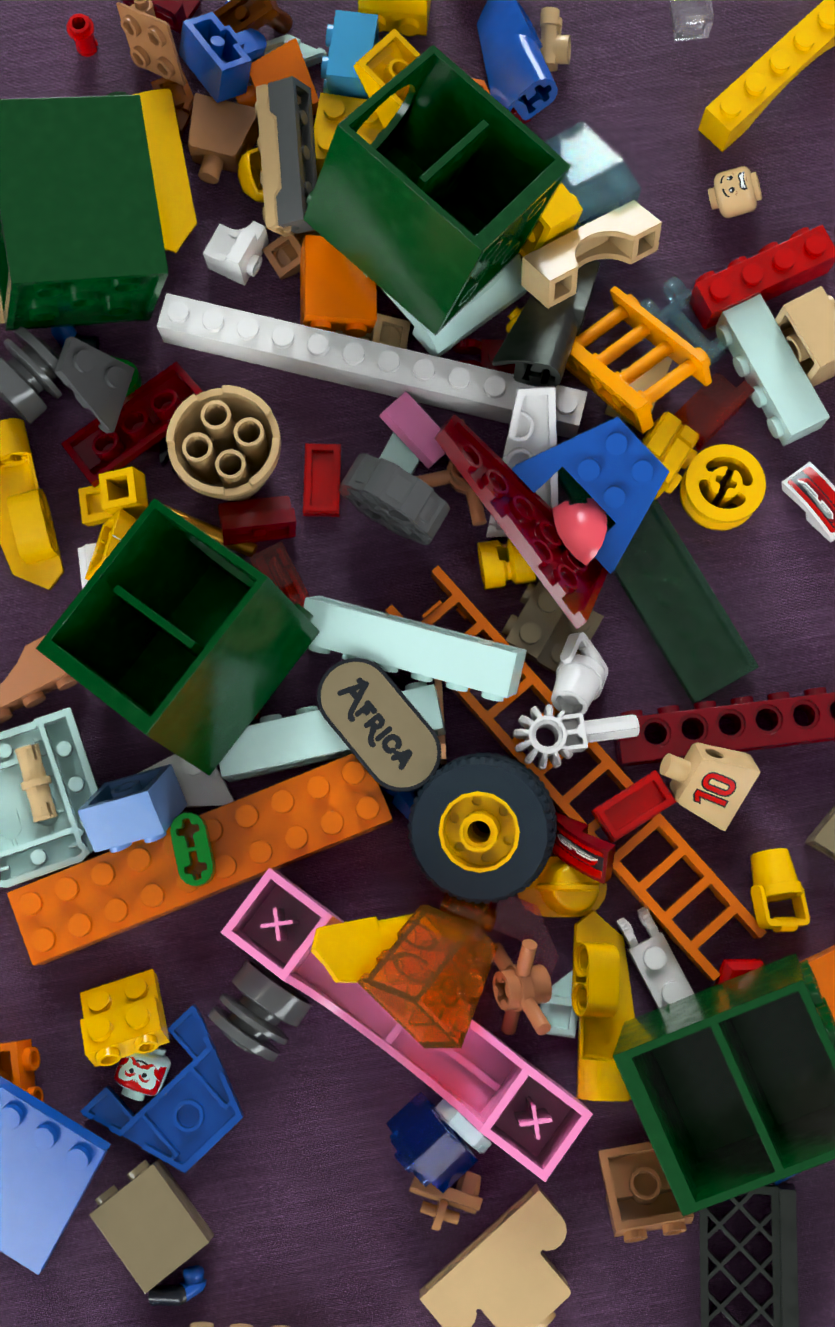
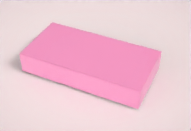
M404 392L379 415L428 469L445 454L435 440V436L441 428L407 392Z

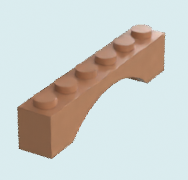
M45 636L24 647L17 664L0 684V724L13 717L11 712L23 706L31 708L42 703L46 699L45 695L57 688L59 691L66 690L78 683V681L36 649Z

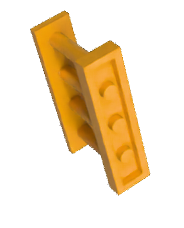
M614 286L610 289L614 309L575 337L565 368L638 431L644 434L654 426L651 409L655 401L690 375L706 387L712 383L709 369L711 361L702 348H694L644 309L632 294L627 295ZM621 321H625L633 328L600 354H591L585 349ZM644 338L656 346L621 373L618 371L614 373L607 367ZM667 356L679 365L644 392L641 390L637 392L629 386Z

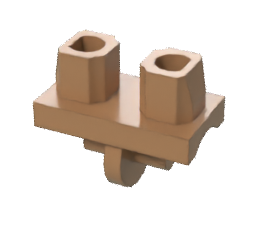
M427 1158L418 1176L415 1175L412 1179L408 1192L438 1202L435 1205L423 1201L420 1213L433 1217L431 1229L439 1231L443 1221L455 1225L458 1224L460 1213L447 1209V1205L474 1215L477 1211H480L483 1200L478 1197L481 1176L461 1170L455 1189L441 1184L446 1164Z

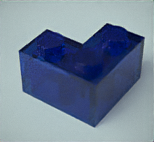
M420 1092L394 1115L386 1125L392 1131L389 1137L391 1138L392 1145L397 1150L394 1155L407 1172H413L425 1187L432 1183L438 1190L444 1193L479 1160L458 1133L442 1119L435 1108L436 1105Z

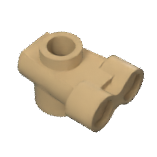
M544 7L541 9L540 41L543 45L540 51L550 72L557 71L558 64H570L571 37L570 35H561L562 18L560 17V10L555 7Z

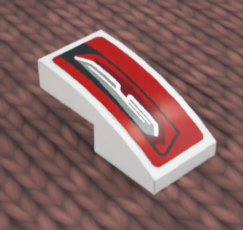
M809 461L782 481V491L806 512V520L831 543L835 540V486Z

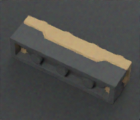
M291 76L270 82L268 85L257 86V101L255 103V113L259 126L257 146L261 154L262 168L260 183L264 195L263 220L267 229L284 237L294 235V233L299 234L315 230L303 220L309 205L306 203V199L317 183L311 88Z

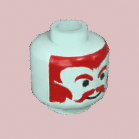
M158 1046L153 1052L146 1054L134 1053L120 1059L114 1079L123 1087L122 1095L133 1100L143 1101L145 1095L155 1096L162 1090L171 1066L170 1059L165 1055V1048Z

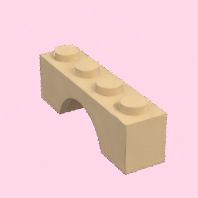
M632 200L523 256L521 286L549 309L576 294L578 269L584 264L599 259H614L633 264L656 252L659 246L662 222L635 200Z

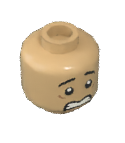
M746 166L719 172L714 178V187L708 189L712 210L719 208L721 215L725 218L753 212L757 207V201L762 200L757 172L751 173L750 169Z

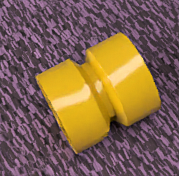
M509 538L506 544H501L498 539L478 542V558L484 589L504 587L508 580H512L516 585L536 582V574Z

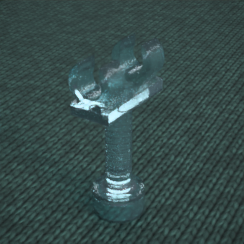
M672 276L664 283L665 287L662 288L666 298L671 301L669 305L660 311L658 306L649 298L644 299L640 305L662 323L668 320L674 323L696 348L700 347L706 352L710 358L711 365L709 367H711L724 355L727 347L718 338L709 340L707 337H704L705 335L685 317V314L680 312L690 302L692 292L686 289L680 279Z

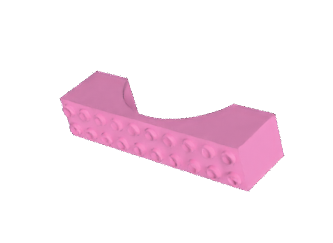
M269 868L220 933L284 982L323 1005L378 1045L445 1099L479 1132L546 1182L593 1113L583 1102L429 985L335 983L325 966L311 952V947L317 928L344 923V921L279 871Z

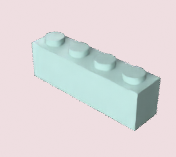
M761 294L723 311L716 324L717 338L722 346L728 347L733 356V365L737 374L740 377H745L750 386V396L753 403L764 411L771 435L776 439L779 438L784 447L821 429L830 416Z

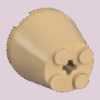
M222 385V388H215L204 391L196 396L195 394L189 396L174 412L166 435L169 458L180 479L200 494L228 501H244L256 494L274 471L281 451L280 430L270 407L253 392L231 385Z

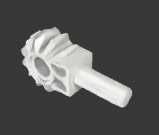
M548 704L544 709L543 716L537 706L530 709L532 720L527 716L521 715L518 722L525 729H515L513 737L525 739L524 742L515 746L516 752H522L526 749L530 752L525 757L524 762L530 764L536 756L539 758L538 769L544 770L547 766L548 758L554 768H558L561 766L559 755L570 759L573 753L585 751L588 748V743L637 737L640 726L637 716L633 714L584 721L583 713L567 715V712L562 710L556 717H553V706ZM540 728L551 730L555 737L554 745L548 747L541 745L537 741L536 731Z

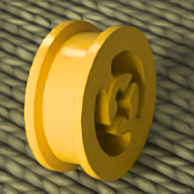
M728 444L708 447L694 457L683 475L680 483L682 506L693 521L705 528L719 531L736 528L746 522L762 502L766 489L765 475L757 459L740 447ZM712 467H719L713 472L707 470ZM727 469H729L733 473L727 480L724 488L725 493L716 507L711 503L718 494L720 481L726 474ZM731 503H734L738 506L732 509H723L729 506Z

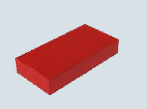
M305 443L304 516L340 517L341 444Z
M654 770L593 809L591 813L609 841L614 843L677 801L658 772Z

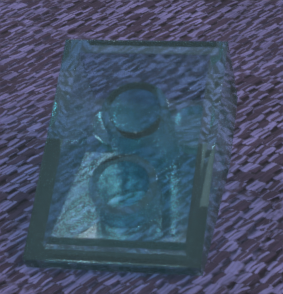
M583 121L545 141L547 145L571 165L562 183L570 193L576 196L583 208L574 230L632 200L638 201L641 187L623 159Z

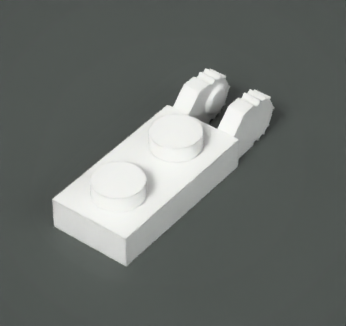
M642 907L637 910L639 920L650 938L638 943L629 921L624 917L617 920V925L629 946L627 950L658 1009L694 994L663 933L658 931L648 909Z

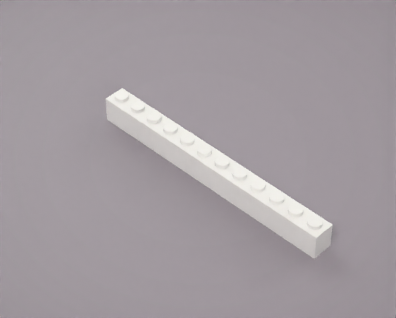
M166 293L157 323V328L164 343L397 398L404 392H407L419 403L508 424L511 421L517 388L535 387L515 381L513 378L514 374ZM558 385L555 387L557 435L573 438L577 435L587 392Z

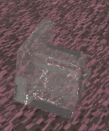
M712 0L671 1L670 13L674 41L709 37L714 21Z

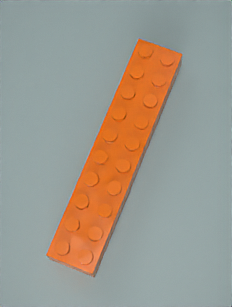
M352 753L199 815L208 827L215 861L214 877L203 886H192L181 879L178 873L169 827L166 831V836L157 841L145 843L144 839L132 842V845L124 850L114 853L109 851L8 892L7 895L32 965L47 964L263 876L269 868L274 870L280 869L393 823L379 784ZM190 820L185 821V828L179 830L180 836L188 838L190 847L195 846L193 834L199 831V826L192 825ZM192 852L193 865L187 867V873L194 874L198 880L202 878L201 872L207 870V864L200 863L197 853Z

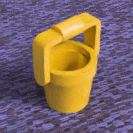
M769 849L752 854L750 856L753 880L751 897L758 926L761 929H772L774 932H794L798 927L808 925L810 923V916L802 883L798 880L788 849ZM787 899L792 900L795 917L770 918L767 903Z

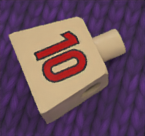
M698 742L691 745L684 759L668 753L660 765V774L672 779L669 787L675 800L684 808L723 831H726L761 773L750 754Z

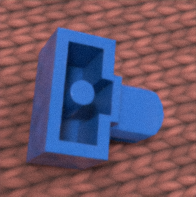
M210 12L183 21L179 56L213 99L219 103L247 92L251 64L265 55L267 42L264 35L252 28L235 33L230 25L224 26L217 16Z

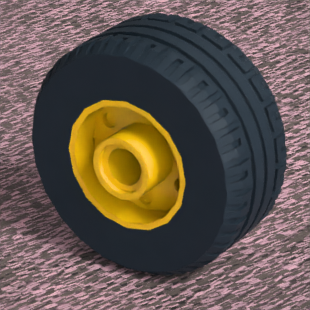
M497 753L468 754L442 766L436 771L434 776H430L429 781L417 792L408 817L409 846L412 848V856L415 857V862L417 866L419 865L422 874L424 873L426 875L425 878L432 881V884L440 888V891L443 893L446 892L450 897L454 896L457 900L462 901L463 899L469 903L475 902V904H480L484 902V904H490L492 901L496 903L500 900H507L510 896L514 897L519 892L521 893L542 873L555 844L557 835L556 810L543 781L541 782L539 777L530 768L527 769L523 763L517 762L514 758L510 759L509 756H502ZM476 821L486 823L490 828V833L480 831L477 828Z

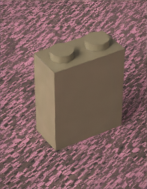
M158 1159L152 1165H149L146 1160L140 1163L127 1174L130 1182L120 1190L113 1185L95 1199L99 1207L89 1214L145 1294L206 1246L214 1236L212 1230L161 1159Z

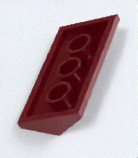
M176 361L125 397L113 433L103 432L99 427L101 423L96 418L62 442L61 445L95 488L100 484L98 474L121 469L166 437L169 422L180 404L192 394L196 396L203 391Z

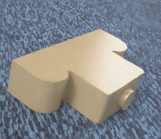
M536 1183L420 1289L419 1299L442 1327H472L477 1316L476 1310L481 1309L495 1327L548 1326L556 1316L554 1310L569 1298L571 1294L566 1279L542 1252V1250L550 1251L558 1248L565 1240L567 1233L566 1223L558 1208Z

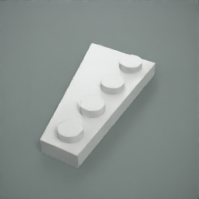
M555 386L517 388L502 458L511 469L517 463L557 445ZM558 471L536 491L551 508L558 505ZM490 514L486 537H507Z

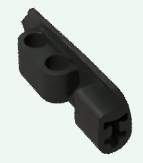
M594 260L581 266L578 269L576 294L549 309L531 295L493 359L492 365L515 364L513 376L515 381L535 387H557L562 380L575 337L581 332L592 298L600 262Z

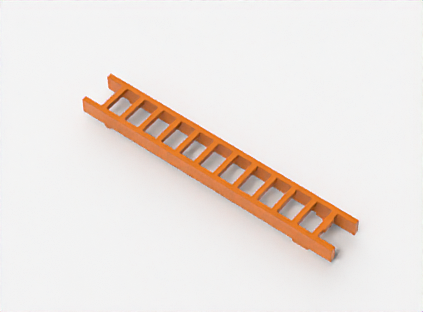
M440 566L435 567L431 571V578L449 598L444 603L439 600L422 615L423 620L421 622L434 625L451 609L457 606L456 611L464 620L468 619L473 625L464 634L477 636L481 633L487 640L509 645ZM393 604L385 610V613L403 617ZM525 661L521 674L523 681L519 683L517 694L504 698L503 702L496 703L488 711L471 694V688H468V692L452 690L509 756L517 760V762L526 765L527 769L530 768L539 777V780L543 781L545 788L550 793V798L553 800V805L562 815L587 824L569 803L604 772L622 791L634 784L597 742L588 743L586 751L598 765L563 796L544 776L553 767L549 758L544 770L538 769L533 762L530 764L524 762L526 754L523 751L516 752L515 746L524 742L525 739L515 737L511 739L494 718L529 688L545 705L550 704L553 706L551 702L552 691ZM553 706L554 717L559 714V711ZM659 813L649 819L646 825L615 851L612 872L640 904L648 909L650 915L708 980L714 981L721 974L698 950L702 944L733 916L754 939H760L767 931L758 926L756 919L664 816ZM594 819L588 824V834L599 838L595 831L600 825ZM657 829L674 848V851L638 882L620 860ZM682 858L699 876L700 880L664 911L646 889ZM708 887L715 894L714 896L724 904L726 909L690 940L672 919Z

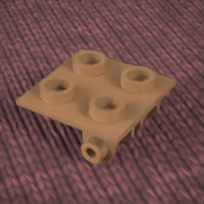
M134 0V4L131 6L117 2L121 27L126 34L131 50L130 55L135 65L185 86L186 82L168 22L156 18L152 1Z

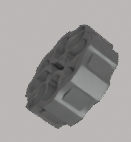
M367 453L358 455L340 484L341 488L339 491L342 496L350 501L362 514L400 537L411 539L423 545L431 543L450 511L448 503L420 478L411 475L386 459H379Z

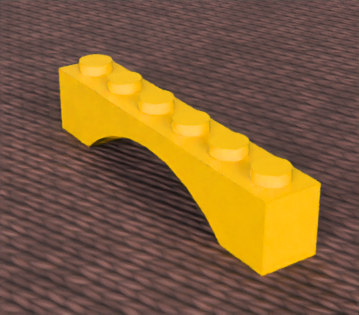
M823 0L705 108L698 130L721 152H724L751 126L770 102L803 69L824 52L835 46V0Z

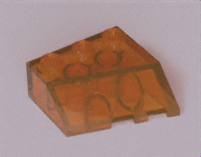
M420 905L397 933L398 940L394 945L380 953L376 958L378 964L370 973H364L357 983L425 1049L462 1048L498 946L477 924L432 906Z

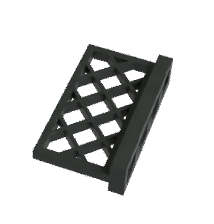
M794 1184L765 1185L744 1193L745 1195L740 1200L736 1197L731 1198L735 1205L720 1220L708 1207L699 1210L701 1327H709V1322L720 1311L735 1327H748L760 1314L773 1327H799L797 1213ZM754 1194L771 1195V1211L759 1222L744 1207V1204ZM738 1209L755 1225L740 1241L724 1225ZM707 1215L715 1223L709 1231ZM770 1220L771 1234L764 1228ZM719 1228L735 1244L721 1260L708 1249V1239ZM759 1230L772 1243V1251L760 1263L744 1247ZM739 1250L756 1266L741 1282L724 1266ZM708 1257L716 1264L709 1272ZM771 1261L772 1275L765 1269ZM719 1270L736 1286L721 1302L708 1289V1281ZM760 1272L772 1283L773 1291L762 1304L745 1288ZM740 1292L757 1308L741 1324L725 1307ZM709 1299L716 1305L710 1313ZM772 1302L773 1317L765 1310Z

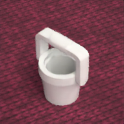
M584 632L569 634L560 655L561 661L556 669V681L551 697L553 706L559 712L565 710L567 715L583 713L584 715L592 701L600 696L608 676V667L595 646ZM578 649H579V651L581 652L582 655L576 654V652H577Z

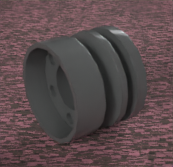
M20 326L14 334L24 347L20 349L8 338L3 343L12 358L7 362L0 356V397L31 425L47 409L45 402L39 395L42 390L58 399L62 393L52 381L56 379L65 388L69 389L70 387L65 386L55 373L59 360L56 352L41 338L34 336L27 329Z
M246 959L232 979L237 989L243 993L242 997L238 999L223 993L219 1000L231 1013L214 1006L209 1012L208 1017L220 1028L223 1035L238 1047L250 1054L259 1055L266 1060L274 1062L280 1051L268 1039L270 1038L277 1043L286 1045L289 1038L278 1027V1024L283 1021L291 1026L298 1027L312 1007V1004L280 978L255 962Z

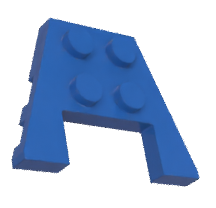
M619 416L529 459L521 461L512 468V471L535 493L561 467H564L615 521L607 530L604 542L595 556L610 574L618 565L669 473L667 467Z
M195 1004L167 1029L193 1058V1061L135 1115L108 1085L80 1111L88 1119H94L108 1127L111 1132L131 1140L141 1146L143 1150L184 1173L245 1116L199 1008Z

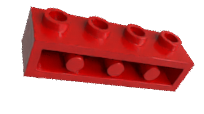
M823 224L811 230L808 227H804L790 236L789 240L778 244L776 241L767 244L755 256L748 259L746 256L739 257L729 263L726 269L718 273L714 271L704 273L696 279L688 301L703 329L706 330L717 324L723 311L761 294L766 302L828 273L835 262V246Z

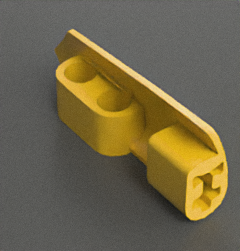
M167 88L132 95H140L164 248L165 250L177 253L185 239L197 225V219L171 90Z
M18 418L0 420V545L14 576L51 590L63 575L64 568L50 507L43 490L39 488L24 420Z
M591 910L574 924L572 1007L574 1013L579 1017L576 1098L589 1101H629L631 1099L630 1094L613 1058L624 1022L635 1018L624 937L594 910Z
M424 911L378 920L377 917H370L316 929L311 952L325 966L335 983L439 985L445 981L446 953L440 922L432 912Z

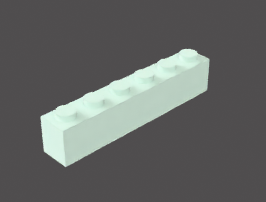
M323 596L305 598L304 608L314 616L311 623L320 631L309 645L308 649L310 651L330 654L332 650L343 653L342 659L344 660L350 658L366 659L376 662L386 672L397 673L398 669L411 672V678L415 680L433 682L434 678L445 681L446 687L455 691L468 692V688L482 691L481 697L492 701L503 702L504 698L517 694L527 652L525 649Z
M423 681L406 685L405 691L401 692L432 727L437 736L445 735L446 731L435 685H427V682ZM308 706L297 709L296 715L282 718L281 714L267 715L260 718V723L247 726L221 760L219 766L221 777L228 782L345 757L352 754V752L324 719L318 707Z

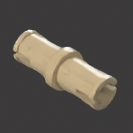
M39 743L15 749L23 782L20 783L22 791L26 790L34 823L58 816L49 784L52 783L51 777L46 775Z

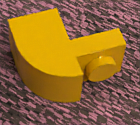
M133 466L98 474L99 485L95 488L88 486L78 489L82 524L88 527L105 523L120 509L125 510L135 519H138L148 506L145 474Z

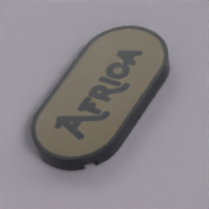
M350 658L334 664L326 671L317 691L319 710L324 719L379 785L391 791L406 793L415 792L422 788L429 781L430 776L436 774L442 758L441 744L432 727L385 671L374 662L362 658Z

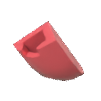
M587 498V503L570 505L569 501H564L552 508L558 535L572 555L587 566L597 555L604 542L607 532L606 512L592 498Z

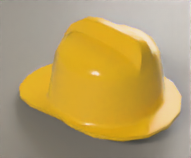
M550 857L539 877L529 887H526L524 891L519 892L518 898L527 910L538 916L582 917L591 910L596 911L599 909L606 896L607 884L600 883L578 872L559 857Z

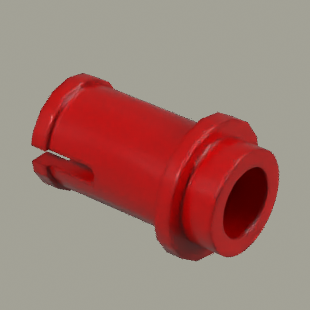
M74 14L66 25L67 33L75 41L78 53L82 56L90 57L98 50L96 48L98 42L94 36V24L88 16Z

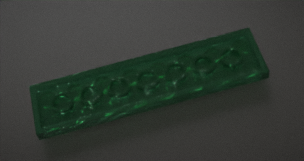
M564 467L558 470V481L572 504L587 503V498H592ZM654 499L613 573L692 704H695L756 670L759 666L658 500ZM606 513L608 530L615 521Z

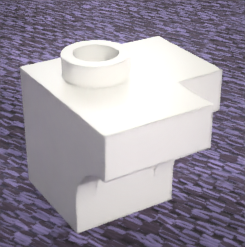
M252 221L246 228L235 230L219 224L203 252L208 269L245 286L249 277H254L261 267L262 249L269 243L266 226Z

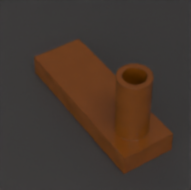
M231 0L214 12L224 26L230 25L235 33L250 28L258 30L266 24L279 34H286L290 31L293 24L292 17L278 7L276 0Z

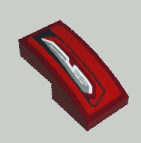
M556 812L557 835L553 853L578 872L605 884L612 877L616 845L589 835L588 824Z

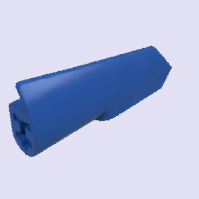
M487 0L477 22V29L491 96L508 111H511L514 107L523 120H529L555 100L558 92L557 85L540 51L543 45L531 20L517 0Z

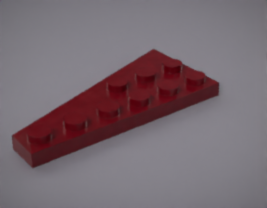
M454 414L442 426L435 436V440L577 630L588 621L608 571L595 557L586 566L572 555L558 535L552 508L536 492L533 493L512 469Z

